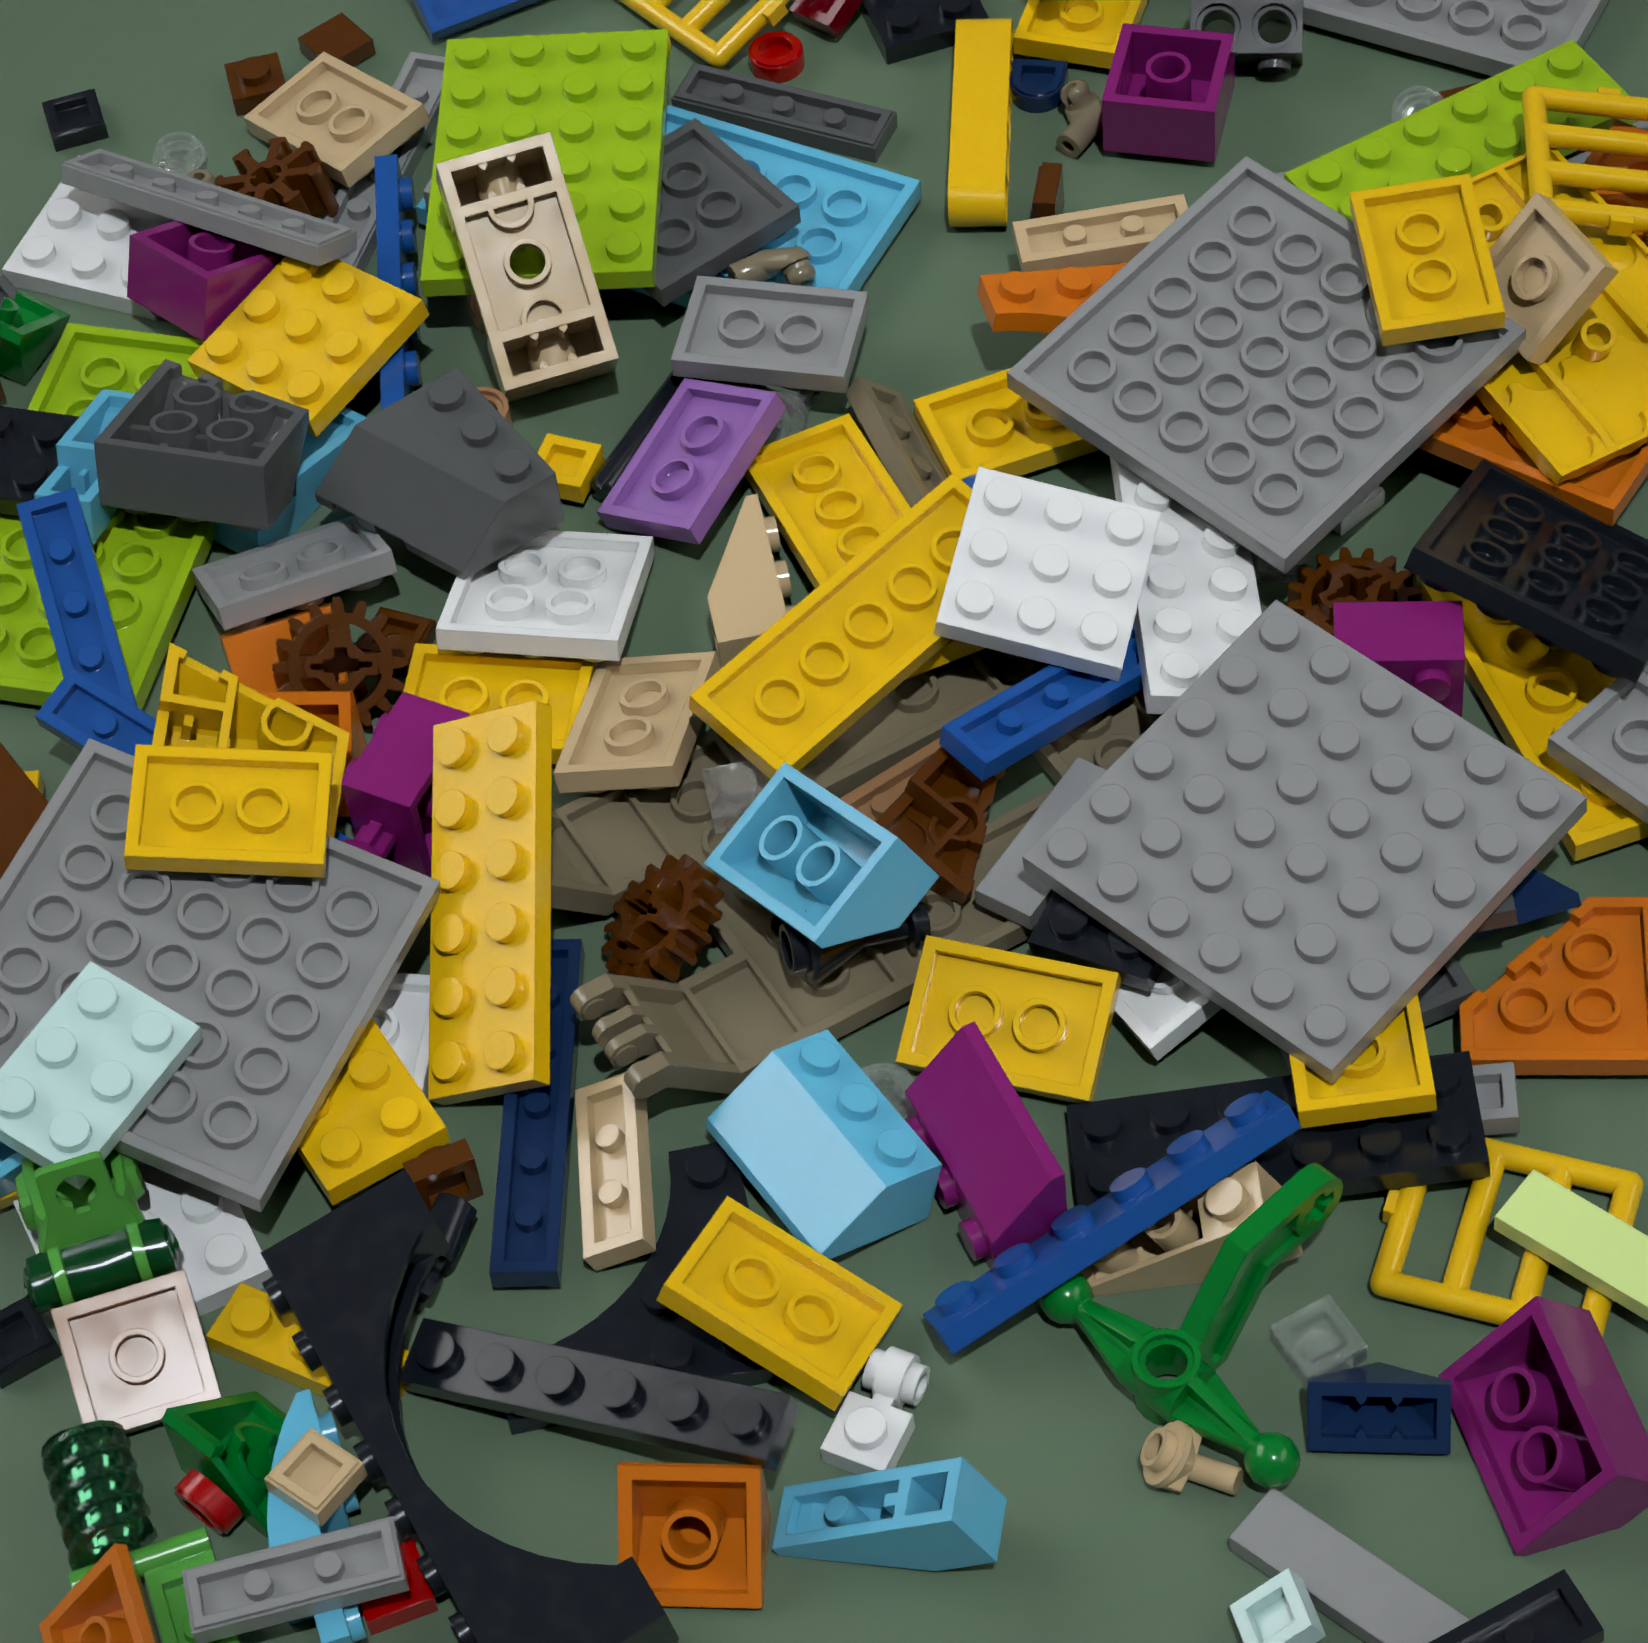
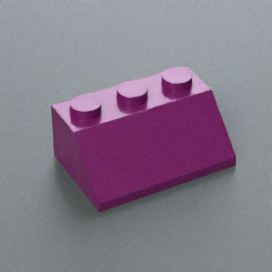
M975 1021L964 1025L905 1090L908 1118L905 1121L942 1163L935 1194L944 1209L954 1206L962 1222L958 1223V1228L970 1257L974 1261L983 1258L991 1270L994 1268V1260L1002 1252L1016 1244H1031L1051 1231L1053 1221L1063 1212L1067 1211L1065 1173Z
M1535 1296L1438 1375L1441 1379L1451 1381V1407L1516 1555L1528 1556L1621 1528L1648 1507V1434L1590 1310Z

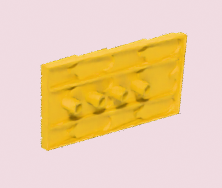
M1550 148L1552 161L1568 162L1556 148ZM1526 153L1471 177L1489 249L1530 200ZM1553 185L1554 198L1607 204L1594 189ZM1576 225L1619 272L1541 366L1527 361L1518 352L1475 393L1497 423L1506 426L1543 475L1553 480L1556 485L1563 481L1577 478L1588 472L1591 468L1619 455L1631 453L1648 442V247L1633 231L1631 237L1607 235L1606 228Z

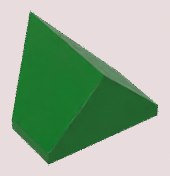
M23 291L16 293L14 301L4 297L0 308V374L26 387L64 331L71 315Z
M257 1391L167 1408L162 1422L181 1470L187 1474L190 1469H194L211 1480L241 1509L244 1514L242 1519L268 1539V1489L264 1478L271 1471L274 1452L286 1414Z

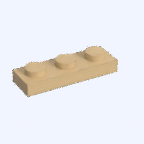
M1184 194L1012 222L1013 240L1021 271L1100 266L1129 262L1188 209Z
M625 1073L575 1090L583 1259L596 1271L656 1251L647 1098L637 1099L633 1096L624 1083Z

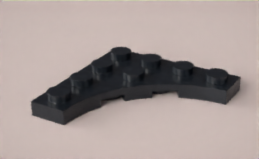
M718 1142L668 1152L671 1170L670 1199L666 1219L656 1244V1251L651 1253L647 1263L633 1283L610 1307L575 1333L552 1345L746 1386L783 1380L656 1301L666 1280L727 1196L749 1209L741 1170ZM507 1413L512 1435L560 1425Z

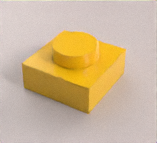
M547 433L537 453L556 473L560 498L584 503L591 489L590 481L605 461L602 445Z

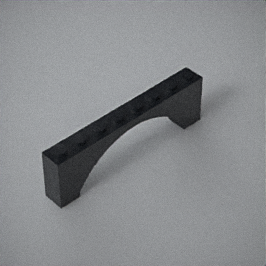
M406 1169L261 1252L273 1275L262 1282L263 1287L282 1318L294 1312L303 1330L292 1335V1339L312 1372L322 1366L327 1371L333 1384L322 1390L342 1427L352 1421L356 1423L364 1440L355 1444L353 1448L360 1461L364 1463L373 1483L386 1477L396 1496L385 1501L384 1504L390 1515L393 1516L396 1526L404 1539L416 1533L418 1534L428 1553L417 1558L416 1562L437 1597L448 1590L460 1611L448 1617L462 1643H673L679 1639L667 1614L633 1556L618 1565L576 1563L540 1556L508 1545L475 1528L448 1508L421 1478L410 1454L402 1423L400 1402L401 1358L408 1324L420 1290L436 1258L450 1251L451 1248Z

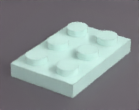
M90 961L0 1068V1142L41 1167L94 1151L100 1152L104 1160L202 1040L200 1026ZM81 1175L71 1176L64 1181L80 1190L89 1177Z

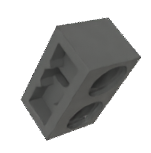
M1190 0V30L1204 31L1205 27L1214 20H1225L1232 24L1235 29L1233 33L1235 36V65H1257L1258 72L1267 74L1288 73L1291 71V65H1303L1304 0ZM1270 20H1281L1291 29L1289 36L1280 43L1266 42L1259 35V31Z

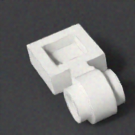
M894 1346L889 1347L886 1351L876 1348L872 1352L865 1366L862 1378V1386L872 1391V1399L849 1391L820 1448L822 1462L853 1474L896 1467L915 1429L913 1414L903 1411L902 1408L906 1403L912 1406H917L920 1403L930 1379V1367L921 1364L919 1355Z

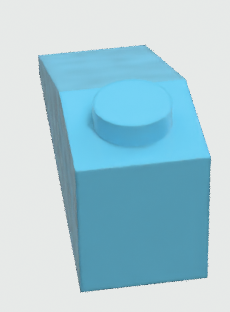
M963 1457L785 1486L772 1550L779 1556L926 1571H943L995 1563L998 1558L1007 1498Z

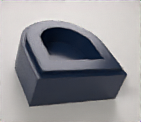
M1013 59L1012 71L1010 73V95L1013 104L1019 109L1030 113L1048 112L1058 107L1062 103L1060 99L1061 89L1068 83V61Z

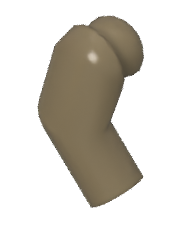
M1080 79L1067 83L1060 92V99L1066 105L1064 112L1070 124L1058 136L1056 144L1059 150L1070 158L1078 157L1103 129L1102 104L1096 92L1089 90V86L1084 80Z
M798 246L765 249L727 266V273L730 279L764 282L784 274L787 284L802 286L815 278L816 270L809 261L812 258L810 253Z

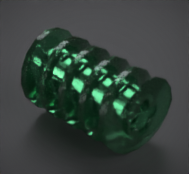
M97 1420L62 1430L50 1437L42 1446V1468L47 1480H49V1493L55 1503L54 1511L59 1525L62 1527L61 1537L68 1550L67 1558L72 1571L97 1563L114 1543L127 1545L129 1551L141 1548L151 1539L154 1532L150 1517L144 1515L147 1504L143 1494L138 1492L141 1484L138 1474L135 1470L131 1469L134 1462L130 1448L124 1446L127 1441L123 1425L115 1421Z

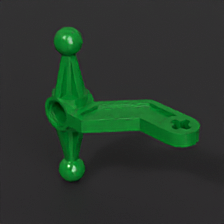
M1309 1164L1297 1172L1225 1238L1179 1330L1154 1328L1094 1302L1092 1287L1084 1275L1080 1273L1039 1299L1040 1306L1049 1319L1059 1324H1079L1120 1385L1133 1394L1136 1408L1145 1419L1159 1425H1166L1176 1420L1189 1425L1200 1436L1244 1456L1245 1469L1254 1483L1265 1488H1281L1292 1482L1299 1470L1301 1458L1298 1448L1290 1437L1279 1432L1260 1433L1216 1373V1369L1228 1359L1272 1271L1330 1217L1342 1195V1180L1321 1164ZM1166 1374L1178 1376L1177 1378L1170 1380H1162L1157 1378L1161 1375Z

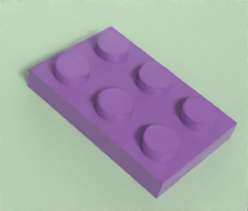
M684 378L598 509L597 513L605 526L617 530L700 544L785 412L786 407L778 393Z

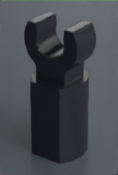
M439 1192L430 1212L451 1250L436 1258L420 1290L413 1312L419 1315L426 1300L431 1296L439 1276L446 1277L477 1213V1210L469 1202L449 1193Z

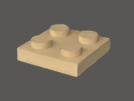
M1538 192L1531 197L1489 249L1505 309V317L1526 329V340H1523L1518 351L1527 361L1540 366L1619 272L1551 198Z

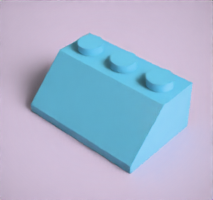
M785 762L704 862L710 870L820 948L899 928L939 878V875L897 836Z
M828 1029L771 1051L707 1118L706 1129L794 1237L829 1259L929 1217L942 1163Z

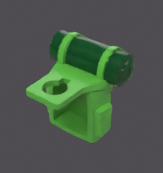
M112 1150L104 1160L100 1152L94 1151L45 1167L39 1166L28 1158L22 1159V1172L15 1178L19 1211L27 1229L37 1231L39 1249L38 1254L26 1259V1267L23 1269L24 1292L26 1298L31 1300L33 1306L38 1309L40 1314L177 1271L180 1247L176 1236L160 1218L146 1220L143 1212L138 1207L137 1200L145 1193L136 1159ZM81 1175L89 1177L80 1190L64 1181L71 1176Z

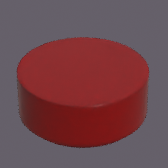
M782 31L768 32L757 37L749 46L750 70L756 78L784 83L796 78L804 68L805 60L802 42L791 33Z
M190 1469L174 1487L176 1491L174 1494L178 1500L196 1518L220 1535H227L244 1516L241 1509L227 1494L194 1469Z

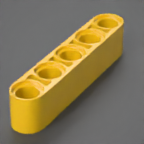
M1012 18L956 20L948 171V219L950 227L1007 226L1012 118L1010 73L1014 59Z

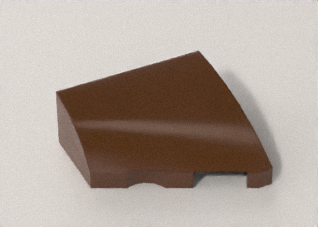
M942 746L909 779L904 792L875 822L902 840L939 875V878L929 890L963 904L970 897L974 888V873L987 829L985 823L988 810L993 802L998 779L993 775L987 780L981 781Z

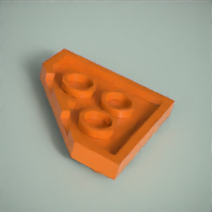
M1587 897L1581 902V906L1575 907L1570 912L1569 921L1548 938L1542 935L1506 965L1505 974L1484 992L1478 989L1459 1005L1460 1052H1470L1472 1065L1514 1062L1515 1075H1648V897Z

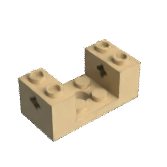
M546 132L436 164V182L453 237L457 236L488 337L487 350L500 392L504 393L508 402L616 371L619 356L551 133ZM529 247L540 252L545 261V267L541 274L531 279L517 276L510 266V259L517 250Z

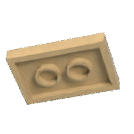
M326 52L321 53L243 117L251 134L267 143L271 138L286 137L292 151L298 149L303 141L311 143L315 147L328 176L348 188L371 172L375 167V156L390 155L399 146L407 143L418 130L430 121L423 103Z
M716 651L620 658V661L604 660L598 662L553 772L559 793L587 792L597 794L608 790L642 788L660 790L666 787L679 786L703 723L689 709V695L721 669Z

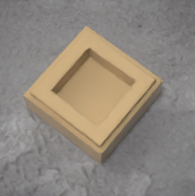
M310 1427L264 1478V1481L270 1493L322 1527L368 1474L362 1461Z

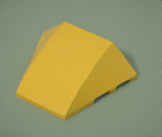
M169 642L151 745L333 753L328 836L334 838L350 733L281 698L273 700L239 683L238 676L224 669L220 673L188 657L187 650Z

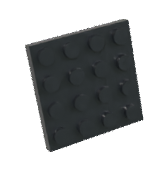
M1483 459L1413 546L1404 569L1418 575L1426 586L1434 590L1453 592L1475 603L1483 614L1499 621L1509 620L1533 632L1534 636L1548 647L1558 650L1567 649L1591 661L1593 666L1606 676L1617 679L1625 678L1636 684L1648 666V539L1615 523L1613 526L1605 524Z

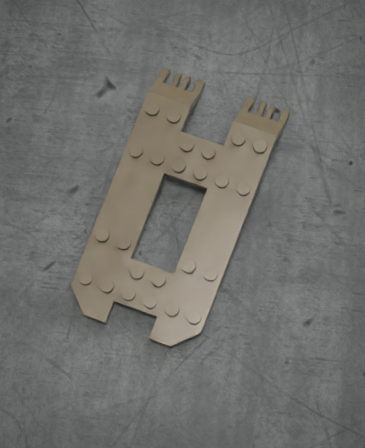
M985 648L908 678L799 772L839 798L941 736L943 725L1051 664ZM1142 689L1033 752L1032 755L1056 784L1078 757L1108 770L1162 714H1146ZM713 730L696 739L679 786L666 787L660 790L642 788L608 790L597 794L588 793L556 810H552L551 908L608 916L615 912L613 908L615 902L621 899L625 891L629 892L628 884L630 881L634 880L640 884L645 879L646 867L652 863L661 869L665 857L670 854L678 860L683 854H686L710 870L704 862L770 781V778ZM1053 789L985 823L987 829L974 873V888L970 897L963 904L928 890L920 902H923L929 916L931 936L1005 951L1030 938L1035 926L1030 930L976 904L975 889ZM717 875L720 880L716 887L724 892V897L713 908L722 913L721 920L709 925L708 930L728 957L677 983L605 973L578 987L570 997V1004L578 1016L586 1021L594 1020L612 1009H618L600 1018L592 1029V1036L600 1047L605 1048L604 1053L613 1066H626L643 1055H652L631 1065L624 1075V1083L635 1098H648L667 1087L731 1094L771 1051L827 1029L837 1040L909 1002L924 941L920 942V947L916 950H911L905 939L864 947L820 983L812 984L806 979L804 974L791 976L786 969L779 941V927L781 924H785V922Z

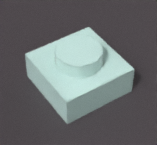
M1290 1568L1285 1569L1229 1605L1244 1643H1316L1326 1637L1304 1580Z

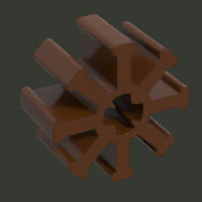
M286 137L271 138L268 141L270 148L266 161L260 163L252 158L248 149H244L232 158L240 175L230 177L219 175L215 179L216 186L314 217L325 215L334 217L338 212L339 204L333 194L335 188L315 147L308 141H303L298 149L292 151Z

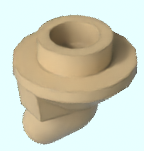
M1179 1420L1169 1422L1164 1427L1154 1429L1146 1438L1140 1454L1143 1476L1146 1483L1172 1492H1181L1186 1481L1190 1480L1235 1496L1241 1487L1244 1470L1198 1454L1202 1436L1190 1428L1189 1425Z

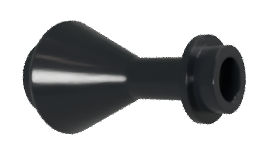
M923 902L917 904L897 929L825 948H820L787 923L781 924L779 927L780 948L788 973L791 976L804 974L806 979L812 984L820 983L864 947L905 939L909 948L916 950L919 949L920 942L925 941L926 935L931 936L930 920Z

